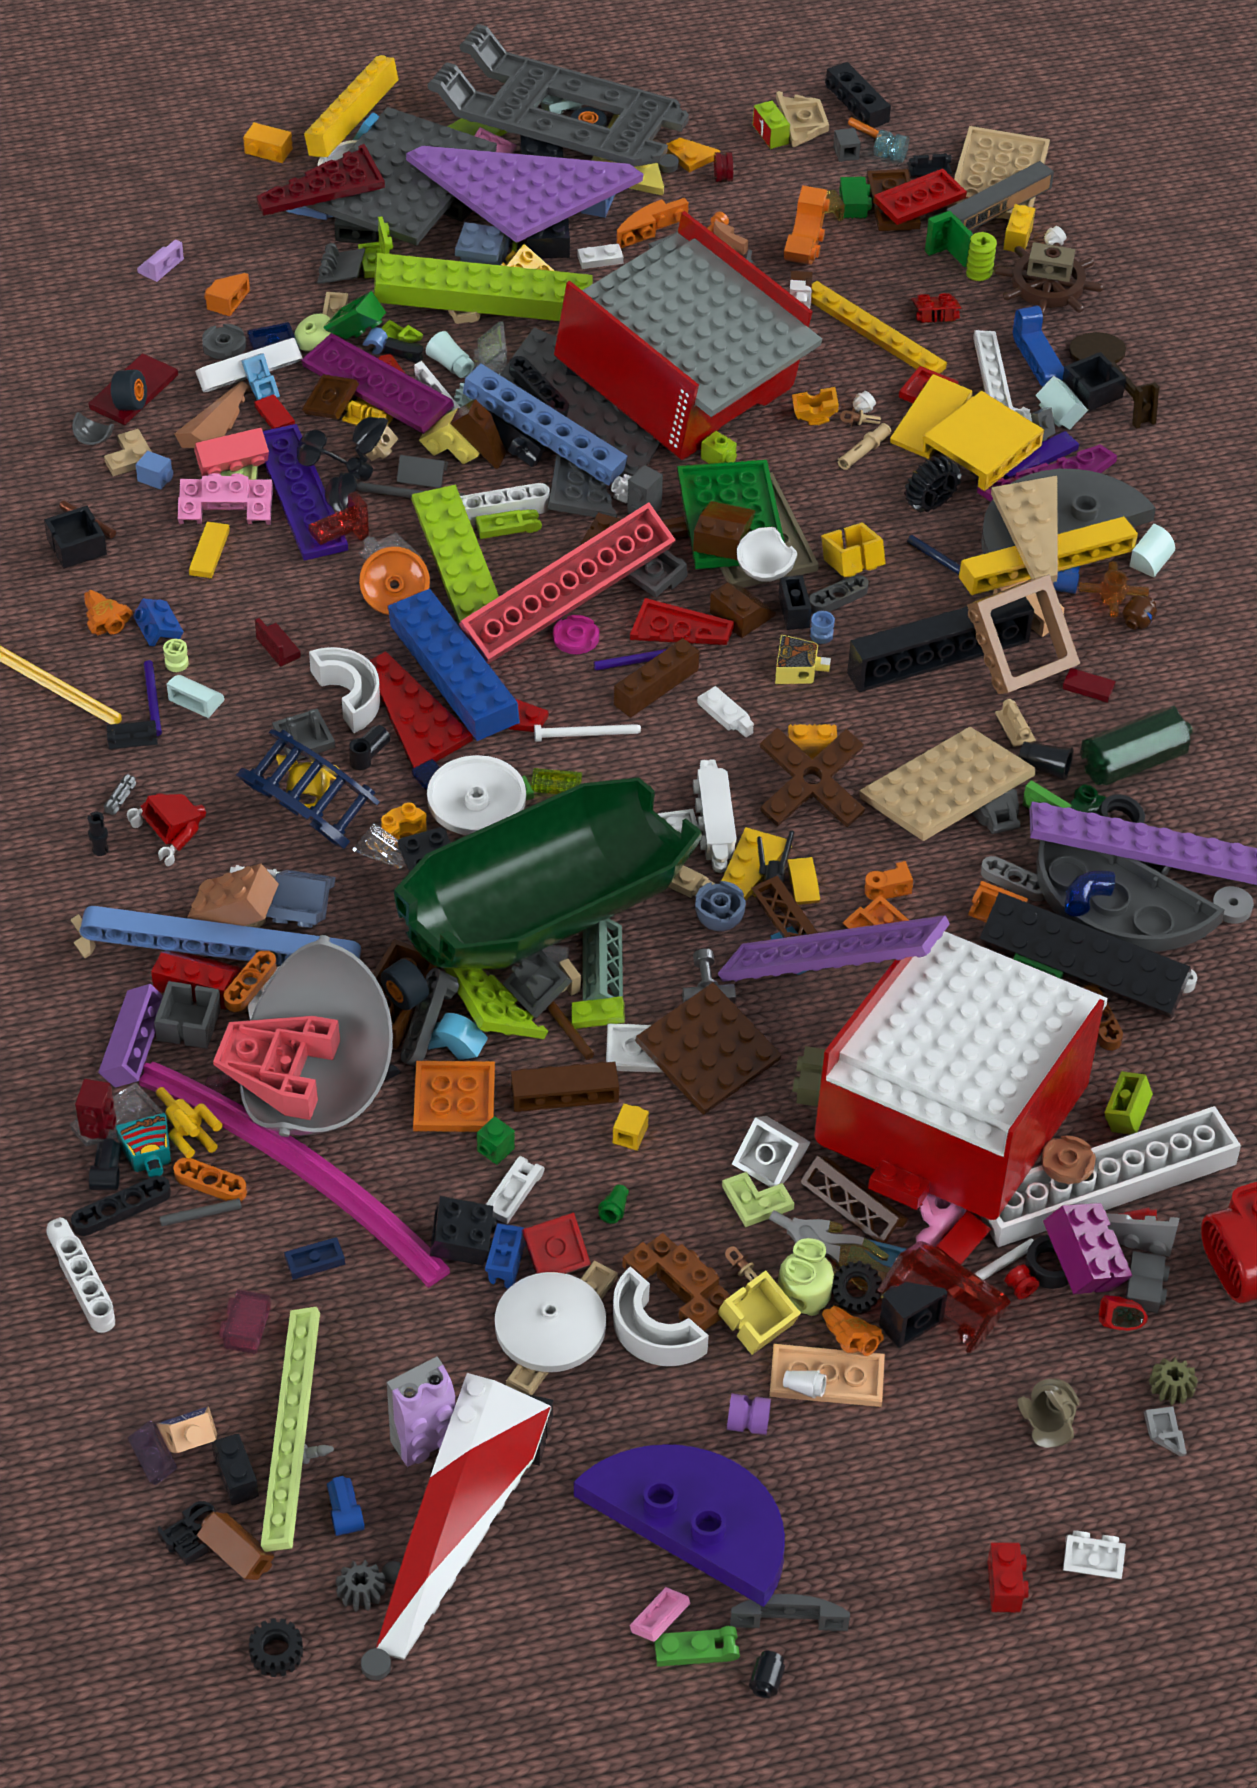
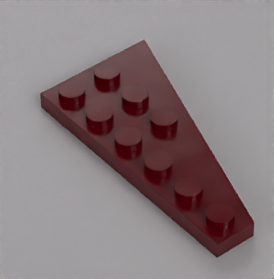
M365 144L358 146L357 151L353 153L350 151L345 152L342 158L329 160L305 172L304 177L299 179L294 177L289 180V184L283 187L276 186L256 196L257 204L263 216L382 189L385 188V181Z

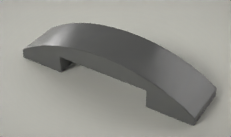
M775 1594L772 1595L764 1607L751 1599L732 1607L730 1626L760 1628L761 1618L818 1619V1630L848 1631L850 1612L832 1602L812 1596Z

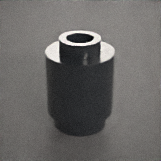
M763 1651L756 1658L749 1682V1687L756 1696L770 1698V1696L777 1695L785 1669L783 1664L784 1658L780 1654L773 1651Z

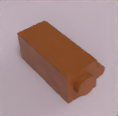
M213 1512L203 1520L202 1528L196 1536L244 1579L258 1580L263 1573L270 1570L272 1567L271 1561L275 1556L270 1551L264 1552L261 1543L230 1515Z

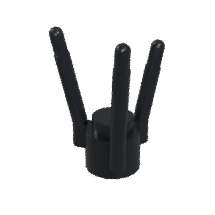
M793 830L789 832L781 862L771 860L768 865H765L762 838L760 836L757 837L760 862L759 874L764 875L763 881L777 875L782 882L784 881L785 866L794 838Z

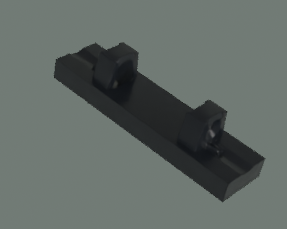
M487 410L493 418L503 445L508 448L507 451L512 455H517L529 466H537L546 447L495 413Z

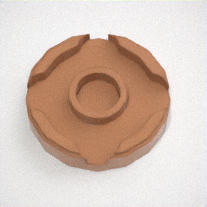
M1068 1135L1061 1136V1139L1055 1140L1054 1138L1044 1146L1041 1158L1043 1170L1047 1175L1057 1182L1066 1184L1080 1183L1088 1179L1094 1171L1096 1161L1095 1153L1093 1154L1091 1146L1086 1141Z

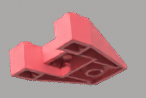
M317 1016L229 1022L213 1064L284 1116L311 1120L318 1101L316 1079L300 1077L307 1056L328 1060L334 1059L340 1043L338 1020Z

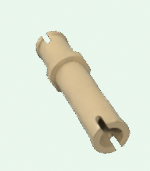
M882 423L873 432L865 434L862 441L838 458L839 466L843 470H848L870 450L879 447L880 442L891 435V428L887 424Z

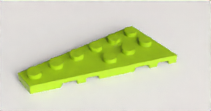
M444 968L446 973L457 978L459 984L458 995L463 1000L480 1030L539 1039L546 1037L548 1030L543 1025L538 1027L532 1021L534 1016L528 1010L524 1011L516 1005L517 999L494 975L488 976L482 969Z

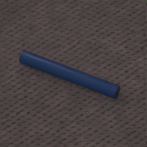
M910 535L908 537L907 543L959 575L960 564L915 536Z

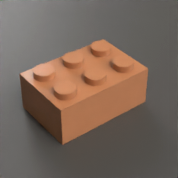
M262 863L251 867L247 866L242 870L226 873L214 879H207L200 885L199 892L192 903V908L187 918L241 926L262 921L266 917L279 884Z

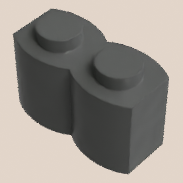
M1133 1251L1129 1267L1133 1276L1128 1279L1126 1299L1133 1300L1142 1305L1144 1311L1158 1313L1159 1306L1165 1305L1167 1289L1162 1288L1163 1282L1168 1281L1170 1266L1165 1265V1256Z

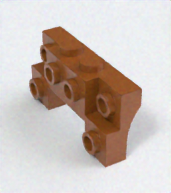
M662 1233L647 1245L642 1242L623 1256L622 1266L626 1270L632 1267L645 1280L657 1271V1278L685 1303L679 1309V1319L681 1321L689 1318L705 1331L716 1322L722 1320L718 1310L724 1300L731 1295L719 1285V1276L716 1271L703 1264L693 1250H688L683 1244L677 1246Z

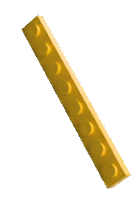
M816 281L812 284L811 303L915 369L922 366L939 374L946 369L947 362L820 282Z

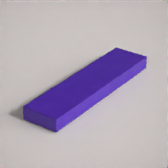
M1064 431L1043 441L1041 447L1002 478L1006 480L1015 477L1017 472L1044 463L1050 464L1058 458L1078 450L1079 443Z

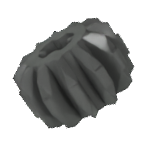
M364 1560L362 1565L357 1566V1563L352 1561L351 1569L342 1567L341 1576L336 1578V1586L338 1587L336 1589L337 1597L342 1599L345 1607L353 1604V1609L356 1612L360 1606H364L369 1611L371 1608L370 1603L379 1605L381 1601L380 1596L384 1595L386 1591L384 1585L385 1576L383 1573H379V1568L376 1564L368 1567V1562Z

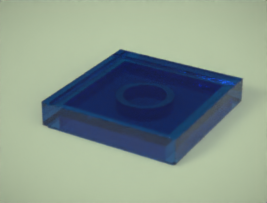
M289 322L247 330V337L253 350L295 338Z

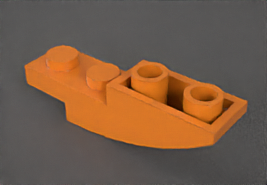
M682 198L666 204L661 199L641 208L628 217L617 229V244L620 245V248H624L655 237L657 229L680 222L681 213L683 211L688 213L689 202Z

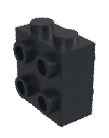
M440 1196L434 1213L430 1256L483 1266L486 1257L489 1256L493 1241L490 1239V1235L494 1233L497 1218L492 1217L493 1206Z

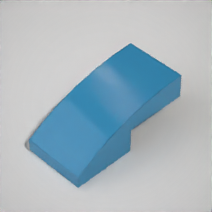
M263 353L241 360L257 400L273 394L276 397H280L274 376L270 374Z

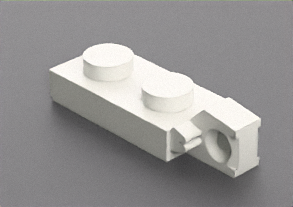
M715 686L698 696V705L728 731L736 729L746 738L753 734L754 723L750 720V716L719 688Z

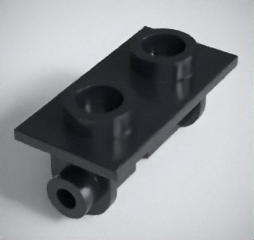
M947 153L932 154V160H929V155H914L907 162L911 177H922L940 169H944L948 174H952L949 165L951 163V155H947Z
M155 720L106 725L109 749L158 745Z

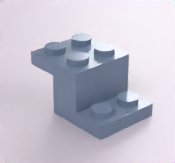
M464 222L455 248V256L460 257L462 262L501 265L505 261L511 238L495 226Z
M284 870L277 873L275 880L279 885L266 917H272V921L276 923L287 924L288 921H298L297 925L302 927L317 925L326 919L329 889L335 886L336 877L293 870Z

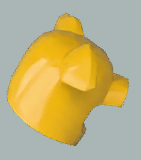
M277 754L276 760L278 765L282 763L287 755ZM294 762L288 770L286 793L288 790L292 791L313 762ZM321 768L302 793L315 796L316 800L314 803L304 805L309 809L311 806H315L329 788L330 780H335L336 777Z

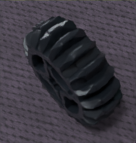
M941 455L933 456L929 461L925 460L923 465H918V469L913 471L912 477L908 478L909 483L905 485L904 495L908 504L921 513L924 511L929 512L931 509L934 510L947 503V500L953 497L952 494L958 490L957 486L961 483L959 479L962 475L958 465L950 458Z

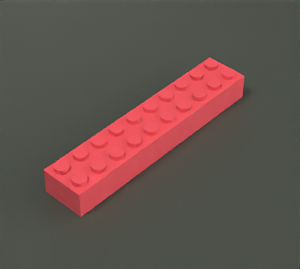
M648 502L461 620L458 626L489 664L667 551L676 540Z

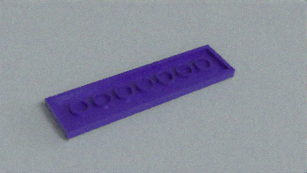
M297 424L263 431L269 450L268 461H265L264 466L270 480H272L274 490L303 560L348 551L347 540L333 508L326 501L325 489L315 465L307 467L300 464L297 459V447L302 438Z

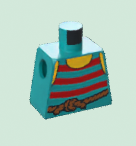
M166 1113L116 1125L118 1142L121 1143V1148L132 1169L136 1172L147 1170L149 1177L161 1176L164 1172L162 1165L171 1162Z

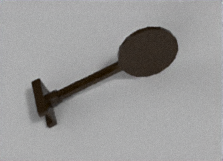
M1100 332L1085 333L1073 339L1069 352L1074 360L1079 361L1101 352L1112 363V367L1115 366L1126 377L1124 388L1134 401L1133 426L1137 429L1140 428L1141 423L1148 421L1152 425L1156 424L1159 386L1154 382L1136 387L1116 364L1125 357L1126 346L1124 342L1114 335Z

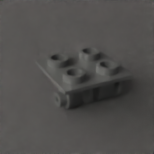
M334 243L326 245V253L322 256V265L318 270L319 278L317 283H331L358 278L365 248L339 252Z

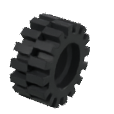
M851 1261L846 1266L842 1265L838 1272L836 1271L832 1284V1293L835 1302L839 1303L840 1308L847 1309L849 1313L854 1311L857 1314H861L862 1311L868 1312L871 1310V1307L877 1305L881 1297L882 1280L878 1275V1271L872 1269L870 1264L867 1263L865 1265L862 1264V1261H857V1263ZM859 1277L865 1280L868 1285L866 1294L862 1297L851 1296L846 1289L850 1279Z

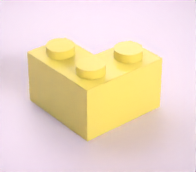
M455 409L440 418L430 429L422 434L419 441L433 456L449 449L462 464H465L477 458L480 453L450 424L457 411Z

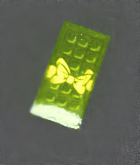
M534 768L531 788L534 792L559 794L581 784L582 772Z

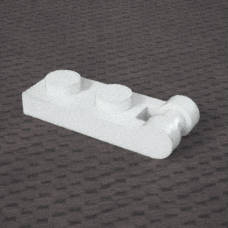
M519 1156L486 1203V1205L493 1206L492 1217H496L497 1220L508 1224L532 1187L541 1179L545 1168L537 1163L535 1165L530 1164L528 1159Z

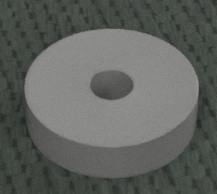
M1234 886L1219 889L1215 893L1212 902L1225 909L1222 921L1232 924L1246 921L1251 916L1254 906L1251 895L1244 889Z

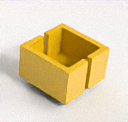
M863 522L844 528L846 549L843 547L841 530L821 535L824 561L843 577H852L862 572L863 569L874 570L878 566L885 564L883 539Z

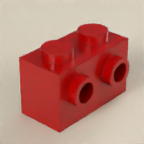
M991 1543L987 1559L991 1612H1021L1024 1598L1028 1599L1029 1596L1028 1581L1023 1580V1572H1026L1027 1567L1026 1554H1021L1020 1543Z

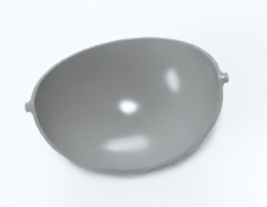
M320 935L318 940L302 946L282 963L265 987L251 1020L317 1016L335 1019L339 1023L340 1043L334 1059L328 1060L307 1056L300 1077L316 1079L318 1101L311 1120L284 1116L240 1084L242 1101L249 1117L256 1124L279 1132V1135L289 1137V1135H317L329 1132L357 1118L378 1094L385 1080L391 1060L393 1041L392 1021L387 1000L381 986L370 969L358 957L348 950L331 943L330 937L326 935Z

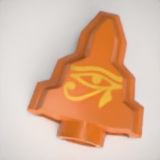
M93 590L84 593L85 606L88 608L86 613L88 618L87 626L92 634L97 636L107 632L112 635L117 634L133 615V611L127 605L119 604L112 599H106L103 594Z
M837 1306L823 1310L822 1316L826 1321V1326L836 1336V1341L841 1344V1348L846 1353L860 1352L864 1356H869L874 1353L884 1339L882 1329L867 1323L861 1318L851 1316Z

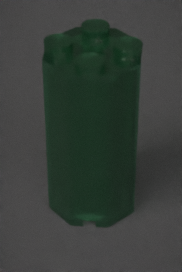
M1171 706L1083 739L1080 754L1082 759H1087L1088 764L1084 766L1085 771L1096 785H1109L1188 753L1191 741L1190 736L1193 731L1191 725L1185 722L1177 708Z

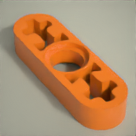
M257 952L225 990L224 1003L228 1010L232 1012L244 1010L274 974L277 965L276 957L272 952ZM249 977L257 979V982L252 985H247L243 981Z
M181 1158L174 1164V1176L179 1184L225 1201L237 1198L242 1201L247 1195L246 1182L241 1176L192 1158ZM187 1169H191V1172H190V1171H187V1172H185V1174H182V1172H181V1171H186ZM207 1176H215L218 1179L214 1184H205L203 1182V1179ZM236 1186L239 1187V1189H235L233 1192L230 1191V1189H234Z

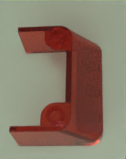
M923 1241L917 1242L898 1255L877 1290L882 1294L890 1287H897L904 1282L945 1288L948 1294L944 1317L959 1326L957 1329L960 1335L959 1338L968 1345L965 1351L969 1354L983 1343L1011 1303L1005 1294L934 1246Z

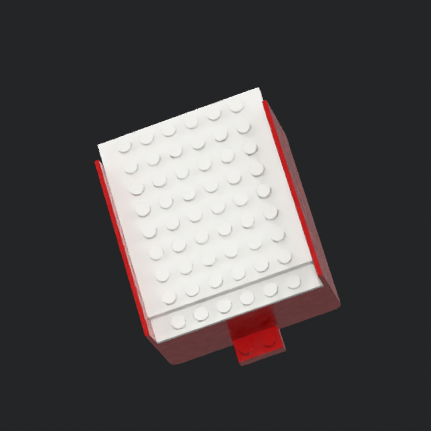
M944 931L943 936L936 941L931 948V952L926 956L920 958L917 956L906 957L902 960L895 959L824 1051L815 1139L821 1146L875 1169L869 1179L868 1189L916 1210L928 1193L984 1218L996 1220L1042 1154L1044 1146L1053 1138L1087 1088L1102 1012L1107 1005L1108 998Z

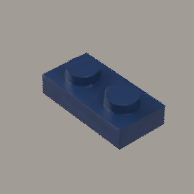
M337 1237L284 1252L293 1280L345 1265V1257Z

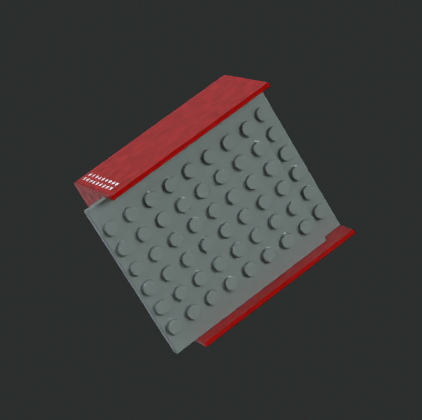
M683 211L680 217L678 232L584 290L578 288L571 281L566 283L554 356L679 459L684 460L701 448L702 441L755 404L758 403L766 406L787 392L795 382L800 359L821 346L822 338L808 328L813 312L811 309L691 215Z

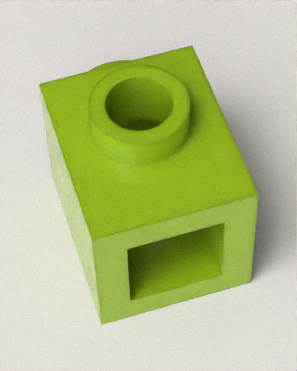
M715 431L702 441L701 459L709 464L734 462L737 457V443Z

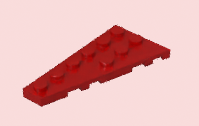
M386 651L369 660L376 668L379 676L381 701L388 711L389 719L399 741L402 742L414 774L473 741L472 734Z

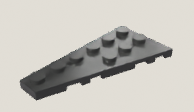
M557 453L548 509L596 517L598 512L616 517V511L612 507V499L607 492L606 484Z

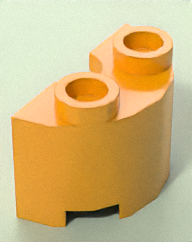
M836 387L820 389L819 394L815 396L809 395L807 392L792 395L794 412L797 419L800 420L801 418L808 421L809 425L826 423L830 421L829 417L838 412L839 404Z
M404 803L402 806L391 809L382 816V845L386 855L399 849L398 840L400 838L427 831L426 813L416 808L413 803Z

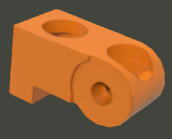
M906 861L896 863V869L884 872H869L865 878L864 890L867 898L875 900L881 895L888 899L912 894L913 878Z

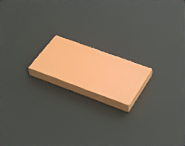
M774 1344L769 1397L882 1407L885 1354L872 1353L869 1356H864L860 1352L846 1353L844 1350ZM787 1370H819L820 1374H825L827 1377L824 1395L812 1398L784 1387L783 1379Z

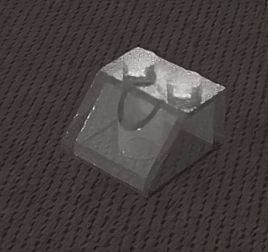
M503 321L498 322L477 339V349H473L474 362H478L475 363V368L482 363L497 374H500L506 367L507 350Z

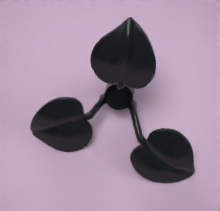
M368 417L358 423L353 433V442L357 444L355 450L359 457H353L348 461L323 449L327 443V436L319 430L309 431L300 439L297 447V459L300 464L307 467L312 466L318 462L321 453H324L347 465L349 473H340L339 477L330 479L325 489L326 501L336 511L347 514L348 506L357 488V480L366 481L372 476L373 467L367 463L368 459L363 454L371 452L379 442L388 423L386 418Z

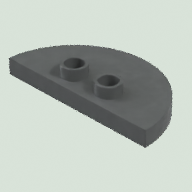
M1052 469L1032 473L1010 483L1057 476L1058 534L1123 516L1132 527L1154 521L1156 507L1150 500L1125 482L1102 473L1081 469ZM994 500L991 501L984 516L981 537L983 554L1015 546Z
M1040 840L1036 862L1038 883L1047 903L1057 915L1152 952L1172 950L1194 943L1207 936L1222 923L1225 909L1138 860Z

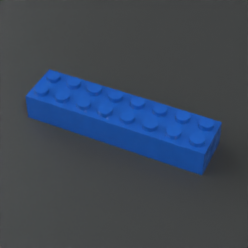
M430 588L388 605L392 629L476 741L520 723L518 702Z

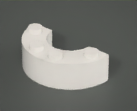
M329 647L310 651V670L321 687L340 685L351 691L342 697L343 719L353 733L364 729L375 718L380 706L379 676L374 665L363 655L349 649Z
M629 1267L620 1277L613 1299V1325L622 1345L637 1358L660 1366L688 1364L707 1354L709 1335L691 1319L688 1318L675 1324H664L655 1321L647 1315L643 1308L649 1302L650 1283L632 1267Z

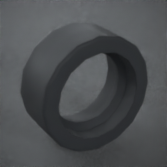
M1122 794L1106 797L1096 813L1100 816L1109 817L1107 811L1117 810L1128 815L1133 823H1144L1145 813L1141 805L1133 798Z
M1049 1235L1040 1236L1029 1246L1025 1265L1029 1268L1031 1277H1036L1041 1287L1050 1289L1062 1288L1069 1284L1064 1271H1047L1036 1262V1257L1041 1253H1056Z

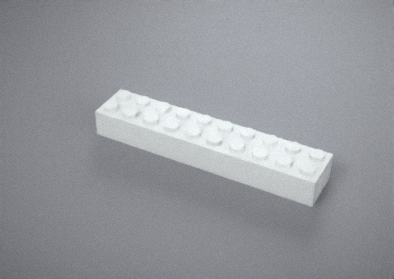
M1213 1106L1091 1148L1096 1156L1094 1171L1088 1179L1080 1183L1066 1184L1057 1182L1047 1175L1042 1165L1032 1168L996 1220H989L982 1216L980 1218L984 1224L991 1228L989 1233L999 1248L1047 1231L1043 1220L1062 1205L1102 1203L1104 1210H1108L1237 1164L1241 1145L1216 1107Z

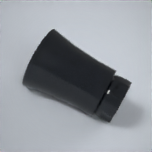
M1024 741L1020 749L1019 758L1035 767V770L1051 774L1065 781L1072 765L1074 749L1073 747H1058Z

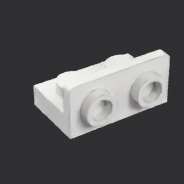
M1073 1531V1536H1066L1063 1571L1122 1579L1126 1544L1119 1543V1537L1102 1535V1540L1090 1538V1533Z

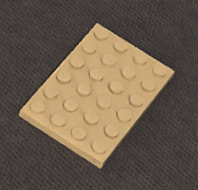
M969 126L954 178L967 191L965 199L947 205V209L1038 161L1045 164L1050 139ZM1036 197L1020 205L1033 208ZM1013 209L996 218L1010 219Z
M968 727L859 790L860 799L922 841H925L1035 776V767L972 727Z

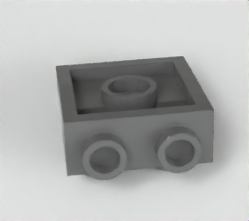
M667 550L627 575L626 578L656 598L667 588L673 590L688 577L687 564L683 559L675 557Z

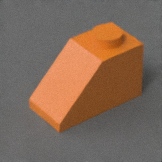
M242 273L215 280L206 289L204 294L207 310L231 316L250 291L249 274Z

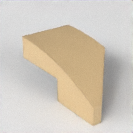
M78 914L71 919V922L80 934L82 918ZM82 936L74 942L84 958L90 956L96 947L95 941L88 940Z

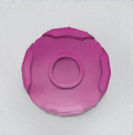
M582 615L567 616V619L563 621L560 619L553 627V641L556 647L563 652L569 654L587 653L594 649L599 642V628L591 618Z

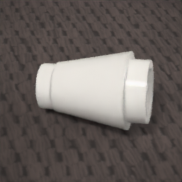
M787 1370L784 1374L783 1386L812 1398H816V1396L822 1397L825 1392L827 1377L825 1374H820L819 1370Z

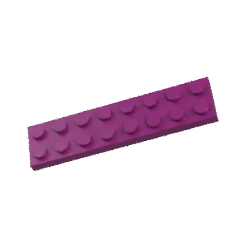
M332 333L301 360L303 367L319 376L325 374L356 379L359 386L353 395L385 411V413L423 434L454 407L453 400Z

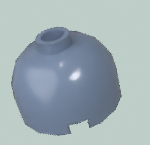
M720 881V884L712 885V882L705 884L697 892L695 900V911L699 921L706 928L713 931L724 932L731 930L740 923L744 916L746 905L744 893L738 886L727 881Z

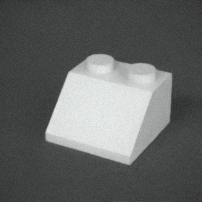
M768 1116L755 1117L732 1165L747 1172L767 1186L773 1187L784 1183L795 1171L810 1141Z

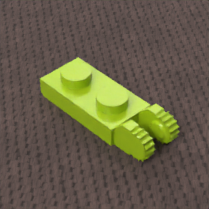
M534 509L514 510L477 516L475 518V525L480 539L525 531L533 533L542 528L541 521L537 520L539 517L538 511Z

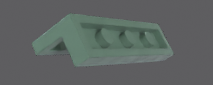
M609 918L583 930V1001L623 996L622 925ZM607 928L613 931V938L608 932ZM607 945L609 946V948L611 949V951H612V953H613V958H612V956L610 955L609 951L607 950ZM607 965L609 966V968H610L611 971L613 972L614 978L611 976V974H610L609 971L607 970ZM607 985L610 987L614 996L608 994Z

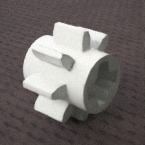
M624 474L623 478L618 476L614 480L611 491L615 493L613 498L624 503L628 502V480L632 476Z

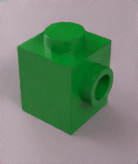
M495 1116L477 1132V1151L496 1165L515 1149V1130Z

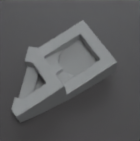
M1165 1407L1146 1410L1144 1417L1150 1439L1179 1456H1185L1187 1452L1182 1430H1178L1174 1408Z

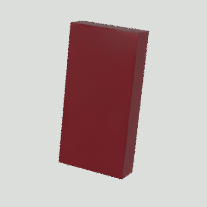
M1070 668L1062 689L1108 703L1116 681Z

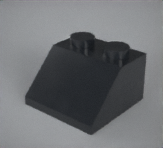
M904 1282L897 1287L892 1286L883 1295L879 1326L895 1345L901 1348L943 1322L948 1292L945 1288Z

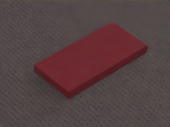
M143 353L125 369L139 370L145 378L147 398L143 408L178 376V369ZM111 383L88 403L90 410L123 425H126L142 410L120 411L117 409L111 397Z

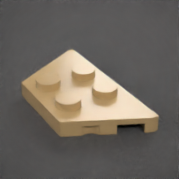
M776 92V100L780 111L790 123L789 138L793 147L829 131V123L820 99L806 98L801 95L789 98L784 97L783 92Z

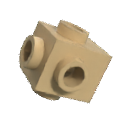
M388 425L375 448L365 454L371 461L377 458H386L392 452L390 448L398 440V437Z

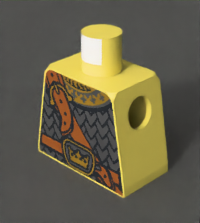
M781 635L775 684H811L814 682L815 671H830L831 658L818 657V644L815 642Z

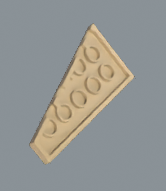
M1057 476L992 487L991 495L1031 579L1050 574L1052 582H1057Z

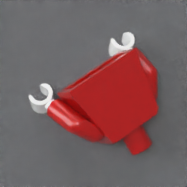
M158 793L147 796L146 802L140 805L141 808L139 810L132 808L127 812V818L133 828L140 827L143 824L144 818L166 845L171 844L170 847L160 848L158 852L160 861L165 856H168L164 861L166 866H171L174 863V853L177 850L180 851L198 831L200 819L206 817L205 807L201 804L193 805L183 794L167 795Z

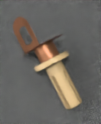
M855 408L852 411H843L840 415L843 422L851 424L850 427H852L853 421H856L857 425H861L862 422L880 424V421L867 420L866 418L881 420V417L863 414V410L855 413ZM846 413L851 414L850 419L844 418Z
M734 1246L726 1250L725 1256L733 1265L729 1271L738 1267L740 1270L738 1275L740 1277L745 1275L750 1282L753 1280L751 1275L754 1278L757 1277L756 1273L752 1270L754 1267L753 1262L748 1264L746 1261L749 1255L743 1257ZM732 1251H735L739 1256L736 1260H733L730 1256Z

